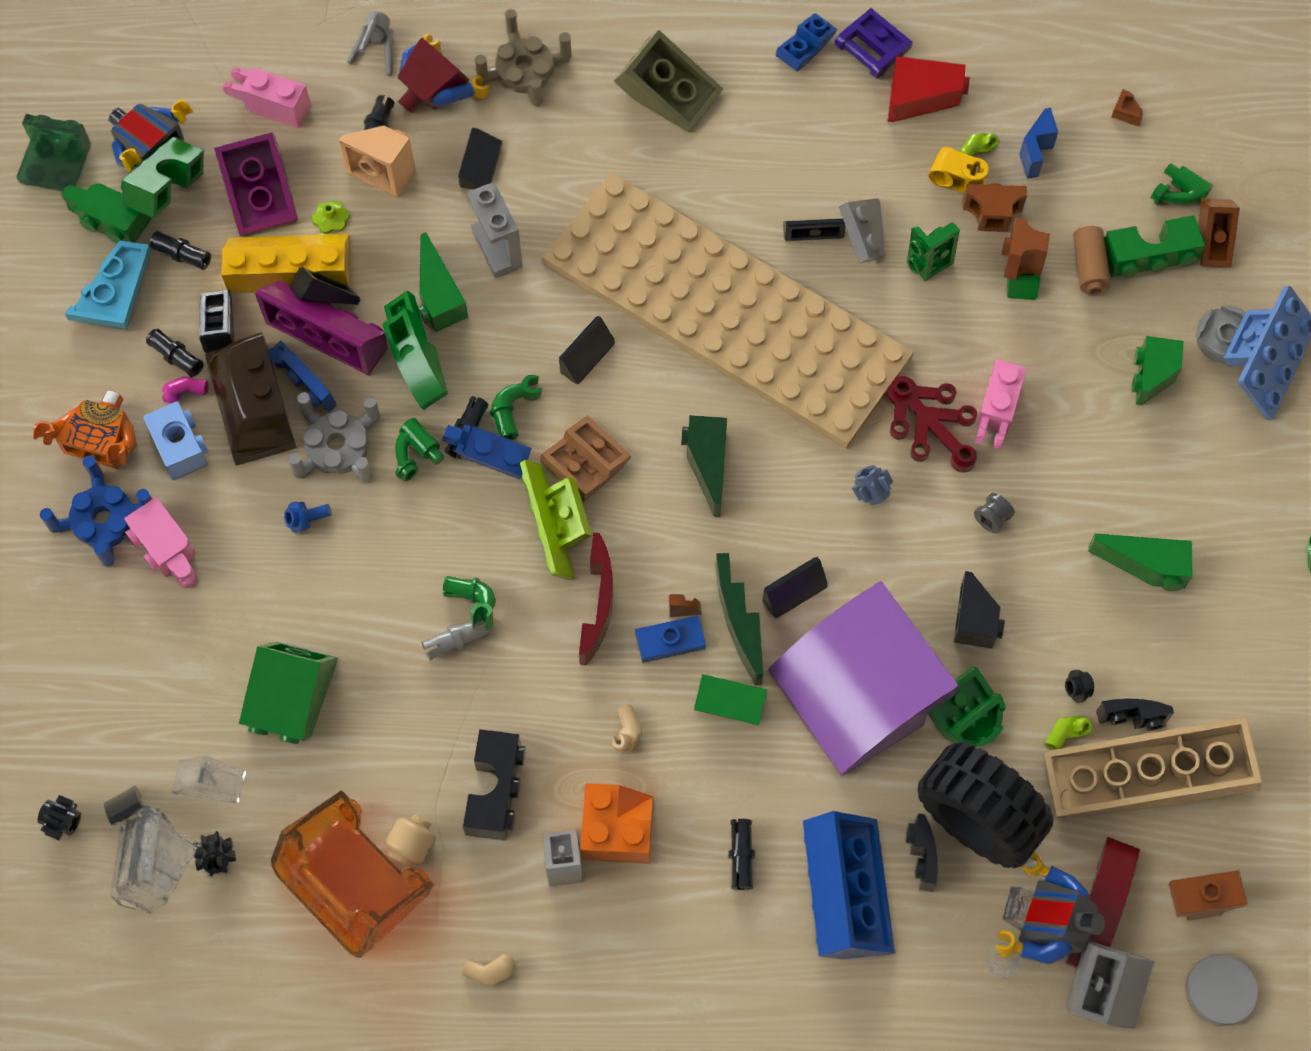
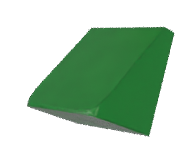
M1025 273L1017 276L1016 280L1007 278V297L1036 300L1039 292L1040 276Z

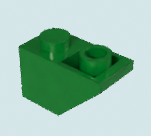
M1146 336L1142 346L1136 347L1134 365L1139 366L1138 374H1134L1132 381V392L1136 393L1135 405H1143L1175 383L1182 369L1184 341Z

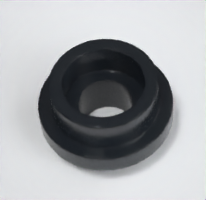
M1079 669L1072 670L1065 681V689L1068 696L1075 702H1085L1087 698L1092 697L1094 694V681L1088 672H1082Z

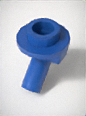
M295 501L291 502L285 510L284 520L292 532L300 533L310 528L311 521L329 517L332 514L329 504L307 509L305 502Z

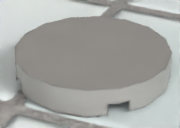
M1221 306L1219 309H1211L1205 313L1200 319L1196 330L1197 344L1204 355L1215 362L1227 364L1223 358L1246 313L1245 311L1232 306Z
M1211 955L1200 960L1189 972L1186 982L1187 999L1191 1007H1194L1195 1011L1199 1013L1198 1015L1204 1021L1217 1026H1232L1246 1019L1255 1009L1259 995L1257 981L1251 970L1239 959L1228 955Z

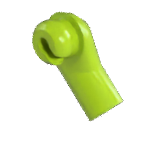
M994 133L973 134L967 139L959 152L970 156L991 152L998 147L999 138Z
M1083 716L1060 718L1044 745L1049 750L1061 749L1066 739L1090 734L1092 722Z

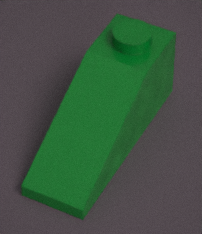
M425 232L420 234L419 295L422 306L418 307L424 323H431L435 332H438L468 318V311L463 296Z
M1095 533L1088 546V552L1151 586L1163 587L1167 591L1185 589L1193 577L1192 541Z

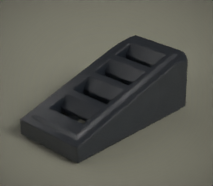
M299 267L290 284V289L302 300L358 305L361 301L360 297L349 286L304 267Z
M230 290L200 294L199 340L205 353L217 351L234 342L232 294ZM223 304V306L208 308V306Z

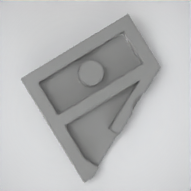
M879 198L850 201L839 206L859 263L875 261L884 257L885 249Z

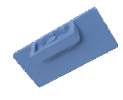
M1291 286L1283 287L1273 309L1246 311L1223 358L1229 366H1245L1238 383L1266 419L1274 418L1311 341V313Z

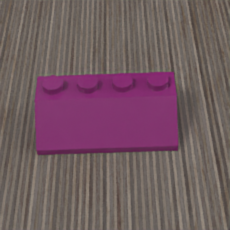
M282 281L259 288L255 293L267 325L368 376L388 349L385 332L378 325L373 323L368 325L358 320L357 316L348 310L340 311L329 302L299 299L290 289V285Z

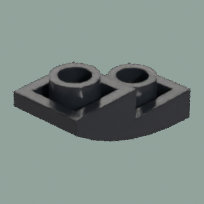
M1125 698L1102 701L1096 710L1099 723L1110 722L1111 725H1119L1128 722L1131 717L1135 729L1146 727L1147 731H1153L1165 727L1168 720L1174 714V710L1170 705L1152 700Z
M918 813L914 823H908L906 843L911 844L910 855L923 857V859H917L915 878L920 879L919 890L933 892L937 885L938 876L936 845L925 814Z

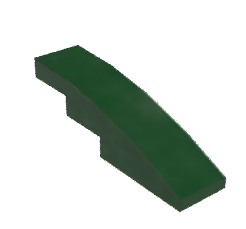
M716 553L715 567L718 591L727 628L737 653L754 684L762 685L763 662L759 612L746 613L744 582L731 583L729 553Z

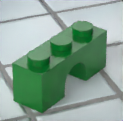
M172 137L164 145H161L147 160H143L140 166L123 178L121 183L123 205L155 218L171 203V183L188 188L203 175L204 150Z
M1195 216L1165 220L1159 234L1161 242L1159 244H1151L1144 241L1139 235L1137 226L1107 231L1105 245L1111 277H1131L1138 272L1149 270L1158 272L1170 266H1189L1197 262L1205 248V243Z

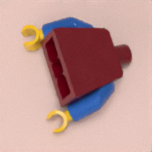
M425 34L417 44L403 52L398 79L409 89L399 99L398 103L410 113L413 112L422 100L435 110L472 96L483 99L488 95L489 85L480 87L483 85L484 78L479 75L473 78L472 84L469 83L470 79L440 53V40L433 42L432 35Z

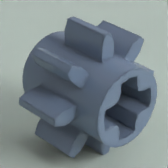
M871 465L861 469L855 475L856 480L854 482L856 485L852 487V490L859 501L864 500L865 503L869 502L870 505H876L885 501L890 496V484L893 483V480L887 469L882 471L881 468Z

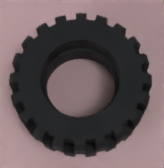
M955 743L947 746L918 782L917 793L920 802L923 803V807L932 815V818L945 828L947 833L958 839L965 847L972 849L977 855L987 858L996 865L1001 864L1005 868L1011 867L1013 869L1026 864L1053 826V814L1051 813L1050 806L1045 803V798L1034 789V786L1028 780L1023 779L1019 775L1020 773L1008 767L1001 759L996 756L993 757L987 751L981 748L976 749L973 745L967 743L964 745L962 743Z

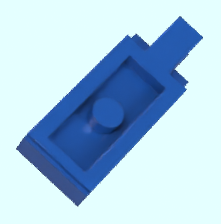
M279 341V343L268 350L270 358L276 367L286 368L288 370L286 375L297 387L303 384L308 390L305 393L309 394L311 402L316 408L322 405L329 413L337 406L329 390L282 341Z
M448 424L442 437V441L457 446L455 452L461 454V458L517 479H521L523 474L520 462L525 459L528 460L532 449L468 425L461 429Z

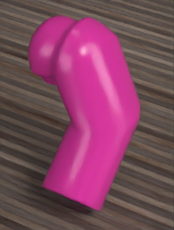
M180 377L165 383L161 390L164 392L162 399L166 403H174L176 401L179 402L180 393L188 392L206 395L209 382L191 377Z

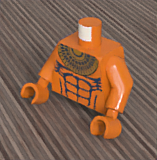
M106 391L100 404L83 400L77 408L72 409L58 420L51 423L40 421L34 425L33 439L43 437V443L51 445L53 439L56 438V442L64 454L84 459L86 456H93L98 464L118 470L121 465L127 463L126 458L137 447L134 426L130 423L125 412L119 409L124 399L113 391Z

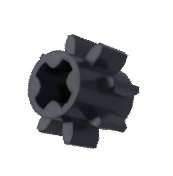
M58 795L56 802L47 800L42 805L37 818V822L43 825L41 831L45 835L57 840L61 839L63 833L71 836L76 831L81 820V812L76 810L78 804H75L74 800Z
M218 831L206 837L201 835L200 847H192L193 858H196V870L199 871L204 868L210 877L221 872L227 873L228 863L236 861L235 851L232 850L233 843L231 837L224 840L219 836Z

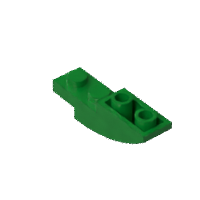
M407 290L384 306L387 321L382 325L391 352L406 384L419 406L425 410L446 396L448 391L436 348L427 341L415 295Z

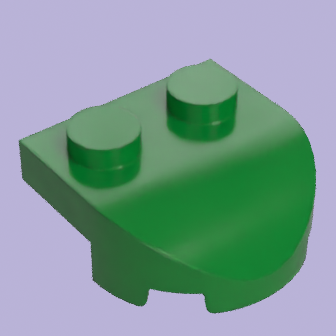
M971 666L955 679V682L958 684L956 695L929 711L928 715L939 732L947 740L953 743H962L963 745L967 743L979 747L989 744L1001 733L1003 729L1001 725L1003 711L1006 710L1001 694L994 693L979 669Z

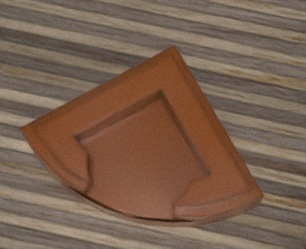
M1122 89L1111 117L1139 127L1143 111L1135 101V96L1129 91Z
M682 594L669 595V617L702 615L701 603L696 598L688 601L685 600V596Z

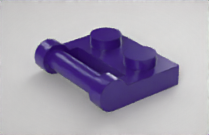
M872 8L868 9L844 29L834 42L841 50L846 49L869 68L870 74L876 79L881 78L887 69L895 63L896 56L902 57L912 48L913 43ZM857 36L882 58L877 61L852 39Z

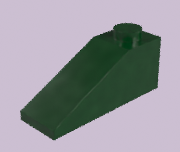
M690 415L689 427H682L681 445H687L688 461L713 516L720 517L727 418Z

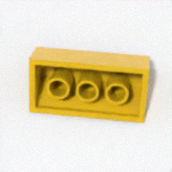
M349 233L229 238L222 248L221 276L226 289L230 290L231 293L256 292L259 288L278 281L290 285L299 267H304L349 286Z

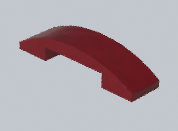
M594 532L590 556V573L601 575L596 624L582 623L579 647L580 665H587L599 649L607 632L613 607V576L609 553L601 534Z
M1110 837L1106 838L1096 868L1097 873L1089 894V900L1097 905V913L1104 917L1105 927L1101 934H1090L1088 939L1111 947L1125 907L1140 853L1139 848ZM1082 952L1070 953L1065 964L1077 968Z

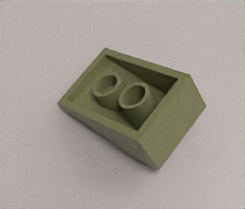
M657 30L644 42L614 80L635 101L687 132L692 130L723 90L716 81L660 30Z

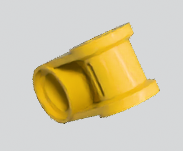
M943 147L939 150L928 173V177L931 182L940 187H947L964 193L966 184H969L970 181L972 184L986 185L985 178L988 175L989 167L985 160L958 152L953 148Z

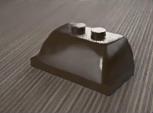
M263 332L241 338L217 351L205 354L236 466L297 448Z

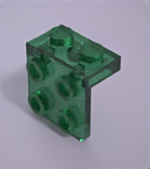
M25 114L22 125L30 142L17 173L19 183L57 191H63L65 186L67 187L68 185L76 186L91 147L90 139L83 124L74 120L52 119L46 115L35 116Z

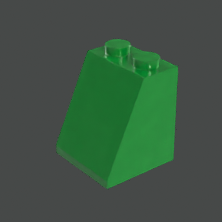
M277 641L257 646L238 724L249 726L248 731L258 735H268V732L279 734L281 741L299 744L300 740L310 738L332 679L338 657Z

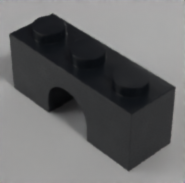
M479 729L474 758L476 771L493 774L497 777L498 783L495 789L486 795L468 794L463 822L466 836L505 841L507 830L513 831L515 811L510 809L512 798H518L521 778H516L518 765H524L526 746L521 745L519 734Z

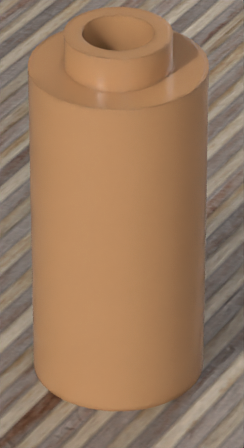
M1085 226L1079 228L1073 234L1079 286L1082 292L1090 296H1098L1111 286L1104 231L1098 226Z

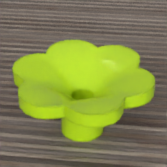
M340 201L321 202L316 207L317 212L312 215V222L314 225L319 226V230L324 234L332 231L340 232L345 228V222L349 220L350 213L347 209L343 208Z

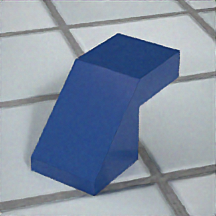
M1051 107L1043 110L1024 137L1019 155L1027 179L1039 176L1043 164L1041 150L1054 148L1058 129Z

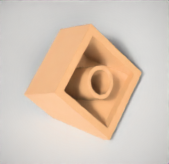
M380 126L343 135L339 139L347 173L391 195L398 197L416 171L410 138L398 129L392 130L386 126Z

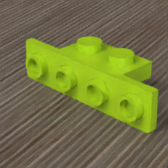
M525 459L520 462L523 472L522 480L527 487L531 501L530 509L535 515L538 525V537L545 550L547 568L553 576L572 580L575 578L567 549L592 536L576 479L567 477L549 487L543 465Z

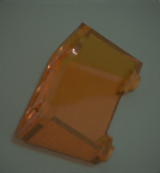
M341 790L280 832L271 858V866L278 879L352 956L361 958L430 894L434 884L422 869L408 867L401 872L359 829L362 813L359 804L354 799H350Z

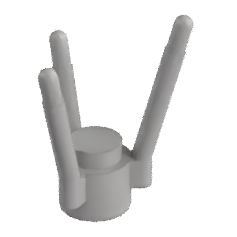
M373 11L368 14L366 24L363 26L361 34L347 60L348 64L353 63L358 52L363 53L369 41L377 43L385 39L386 74L388 76L392 75V36L394 31L389 28L390 19L386 14L379 11Z

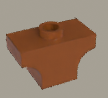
M999 183L988 185L966 184L963 196V210L975 215L978 221V231L1008 232L1013 214L1023 211L1027 198V186L1001 185Z
M1015 218L1010 238L1005 237L1001 255L1007 256L1003 278L1016 280L1017 276L1025 273L1041 276L1048 252L1050 233L1034 230L1028 225L1026 219Z
M1239 870L1171 880L1168 883L1176 916L1186 917L1187 921L1221 916L1227 911L1242 908L1248 904Z

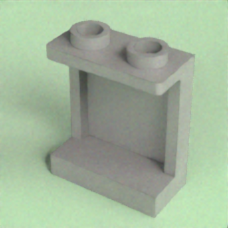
M495 182L469 191L467 193L468 200L479 222L471 225L472 232L494 277L498 278L523 268L519 229Z

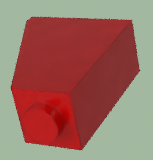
M896 56L887 121L896 122L960 106L962 94H968L970 77H965L966 65Z

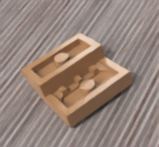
M586 416L567 429L562 440L541 454L540 462L560 481L567 477L576 479L581 500L584 502L606 484L630 460L631 455L590 417Z

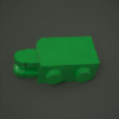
M96 183L90 185L87 190L75 185H68L61 191L69 211L78 215L80 224L90 232H101L115 243H118L119 240L136 243L151 221L150 216L124 206L121 192L103 184Z

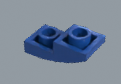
M814 13L798 25L794 36L777 48L775 56L798 72L824 48L835 35L837 28Z

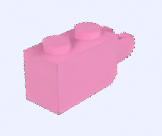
M237 67L233 68L230 73L232 78L243 85L229 81L226 82L222 90L227 95L243 101L245 107L253 113L296 128L300 127L311 107L306 85L254 67L251 71Z
M996 359L977 426L979 429L975 443L982 445L987 434L986 429L998 432L995 436L994 448L1001 450L1005 434L1007 435L1013 419L1027 367Z
M157 497L124 518L130 528L125 532L136 548L140 545L143 546L147 552L143 557L153 571L159 568L165 577L172 574L176 581L185 588H190V586L196 584L197 575L189 563L193 559L194 549L190 545L187 536Z

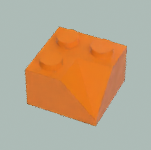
M585 783L580 849L582 860L649 864L653 796L621 785Z

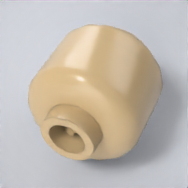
M414 814L411 820L404 817L398 818L385 840V846L389 850L387 855L410 868L413 864H422L436 840L435 835L428 830L431 823Z

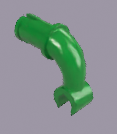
M528 375L523 379L522 383L507 386L496 394L489 414L495 419L501 437L509 440H514L518 437V431L512 415L514 410L512 403L521 397L530 401L538 399L542 394V387L531 389L529 386L538 384L539 376Z
M446 576L443 583V596L470 600L471 603L478 602V604L472 606L470 611L471 626L474 629L475 624L483 620L485 621L486 631L491 629L493 626V609L496 603L492 589L476 577L473 580Z

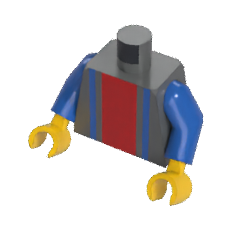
M184 99L174 103L171 108H149L143 104H137L128 113L121 108H115L109 115V122L114 125L111 129V134L114 138L112 150L116 163L121 167H125L128 172H131V167L134 165L136 168L140 166L143 160H147L161 145H164L172 137L183 141L184 137L178 122L180 121L184 124L187 121L185 116L193 113L194 110Z
M1033 853L1030 859L1038 862L1036 868L1028 869L1025 866H1022L1028 876L1034 878L1041 875L1045 877V880H1038L1018 939L1020 942L1015 941V937L1010 931L1002 930L998 932L999 939L1011 943L1008 946H995L997 952L1003 957H1010L1015 953H1020L1021 958L1052 964L1068 956L1070 953L1084 951L1090 934L1099 935L1103 932L1105 920L1101 914L1097 913V905L1089 900L1088 891L1074 876L1054 866H1051V868L1044 866L1039 855Z

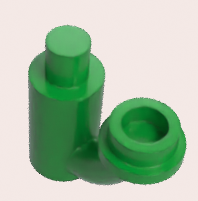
M1170 163L1165 169L1164 174L1172 178L1171 184L1185 193L1170 192L1171 186L1160 183L1150 198L1154 200L1156 205H1159L1161 201L1175 204H1192L1197 201L1201 203V199L1207 197L1213 185L1185 166L1179 169Z
M416 418L407 420L401 426L395 446L398 464L395 475L399 479L402 478L404 481H408L418 472L416 462L413 459H408L409 445L423 459L430 458L434 464L440 463L444 459V455L438 450L440 444Z

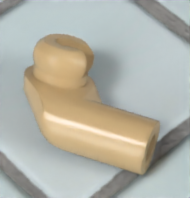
M632 705L622 706L616 711L623 727L617 737H613L612 745L620 753L632 751L642 734L641 726Z
M502 954L498 959L483 965L469 958L463 968L462 975L484 985L494 986L508 979L513 974L515 960L510 955Z

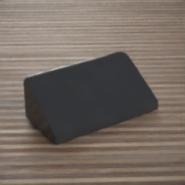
M472 127L458 175L461 188L474 190L492 182L502 147V140Z
M843 218L783 221L784 241L844 238L846 228Z
M595 317L559 357L560 373L575 384H579L615 344L612 334L601 317Z
M819 557L810 559L764 588L762 601L775 618H779L827 588V579Z

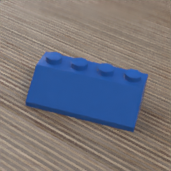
M831 811L804 820V842L806 845L808 876L810 878L812 909L814 912L819 957L849 959L895 954L877 819Z

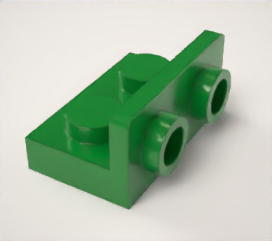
M951 222L943 228L937 227L927 236L918 225L911 229L907 255L909 268L926 281L954 264L960 229Z

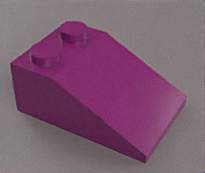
M273 132L214 148L240 236L298 220L285 166Z

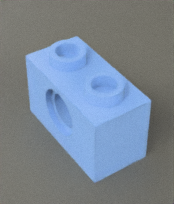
M178 401L142 416L172 480L208 465L203 454L209 451L201 434L194 437L191 429L196 427V424L189 409L182 411ZM184 436V438L181 441L176 443L172 442L175 438Z

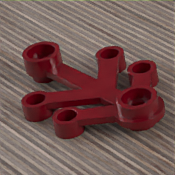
M895 377L886 391L889 400L895 404L894 420L890 426V435L898 440L904 439L908 435L910 428L906 420L908 406L916 415L915 437L910 451L912 459L917 462H923L928 458L930 453V446L927 443L929 429L952 453L950 459L952 467L961 473L971 471L977 460L976 451L969 445H962L940 421L959 423L962 426L969 427L976 421L977 410L970 405H964L959 410L927 407L919 399L938 400L941 404L948 405L955 400L956 388L949 383H944L939 388L917 386L909 377ZM904 387L908 391L903 393L898 391L897 388ZM948 391L952 396L945 397L941 392ZM969 413L972 415V418L965 419L962 414ZM902 426L905 431L898 432L894 427ZM922 448L926 453L918 454L915 452V449ZM966 453L970 456V458L963 459L960 457L959 454Z

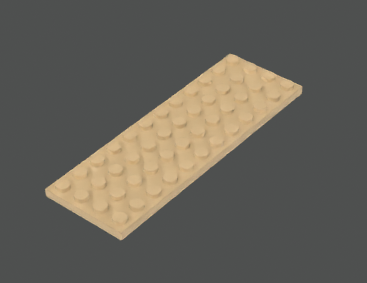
M612 172L542 256V263L846 449L884 398L887 388L892 381L902 373L913 357L914 352Z

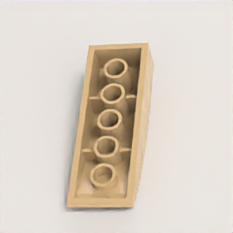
M1246 716L1043 752L1057 818L1124 812L1189 803L1259 791L1262 784Z

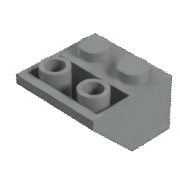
M1088 940L1086 948L1080 956L1066 1007L1072 1014L1093 1021L1134 1029L1154 961Z

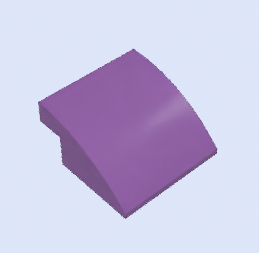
M882 581L865 590L821 621L768 668L771 676L841 776L924 726L928 712L955 696L958 689V684Z

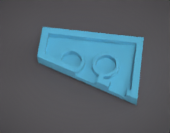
M119 240L99 267L100 272L90 285L87 284L81 291L82 296L75 306H70L66 311V318L72 321L127 329L151 254L150 246Z

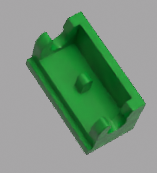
M702 674L694 711L759 726L767 689Z

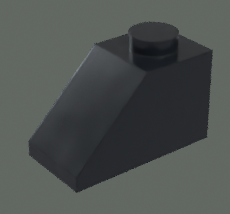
M965 571L961 581L953 642L992 649L996 639H1002L1005 620L999 619L1001 607L975 575L968 571Z

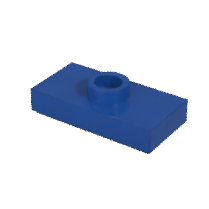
M698 615L635 629L642 663L706 649Z

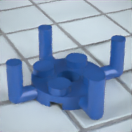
M86 456L83 459V465L91 477L92 488L77 493L73 497L69 517L57 519L51 509L44 508L40 512V518L52 533L72 530L79 540L93 547L101 563L109 567L114 564L113 546L120 544L125 539V532L130 529L124 518L151 501L152 497L146 489H141L136 494L139 503L132 505L128 496L119 487L105 485L104 475L93 456ZM99 512H110V517L106 522H94L95 516Z

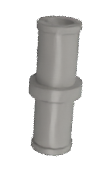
M471 621L457 627L451 625L447 627L448 631L428 640H423L421 643L424 650L435 645L438 646L426 653V656L431 661L433 658L451 650H462L465 644L485 635H490L489 630L486 631V626L475 631L471 626ZM478 621L475 624V628L483 625L485 621Z

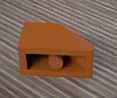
M1201 199L1198 227L1205 243V248L1200 256L1201 266L1232 267L1240 207L1232 199Z

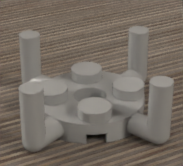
M305 392L300 393L297 396V400L303 416L309 421L311 426L304 434L305 450L308 458L302 462L298 453H292L288 457L294 476L302 478L314 468H317L325 473L338 472L339 474L353 471L361 481L369 482L372 479V473L368 460L365 458L368 448L366 429L380 419L376 399L371 396L364 399L367 414L358 420L341 410H335L321 417L314 410L309 394ZM335 438L345 440L344 446L340 449L334 450L329 448L328 445Z

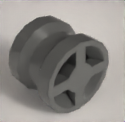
M991 493L985 500L986 504L978 506L974 511V517L983 528L991 533H998L1003 527V522L1010 520L1014 516L1015 511L1004 497L997 493Z

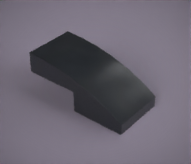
M136 785L104 802V809L111 825H117L145 809L140 799L142 796Z

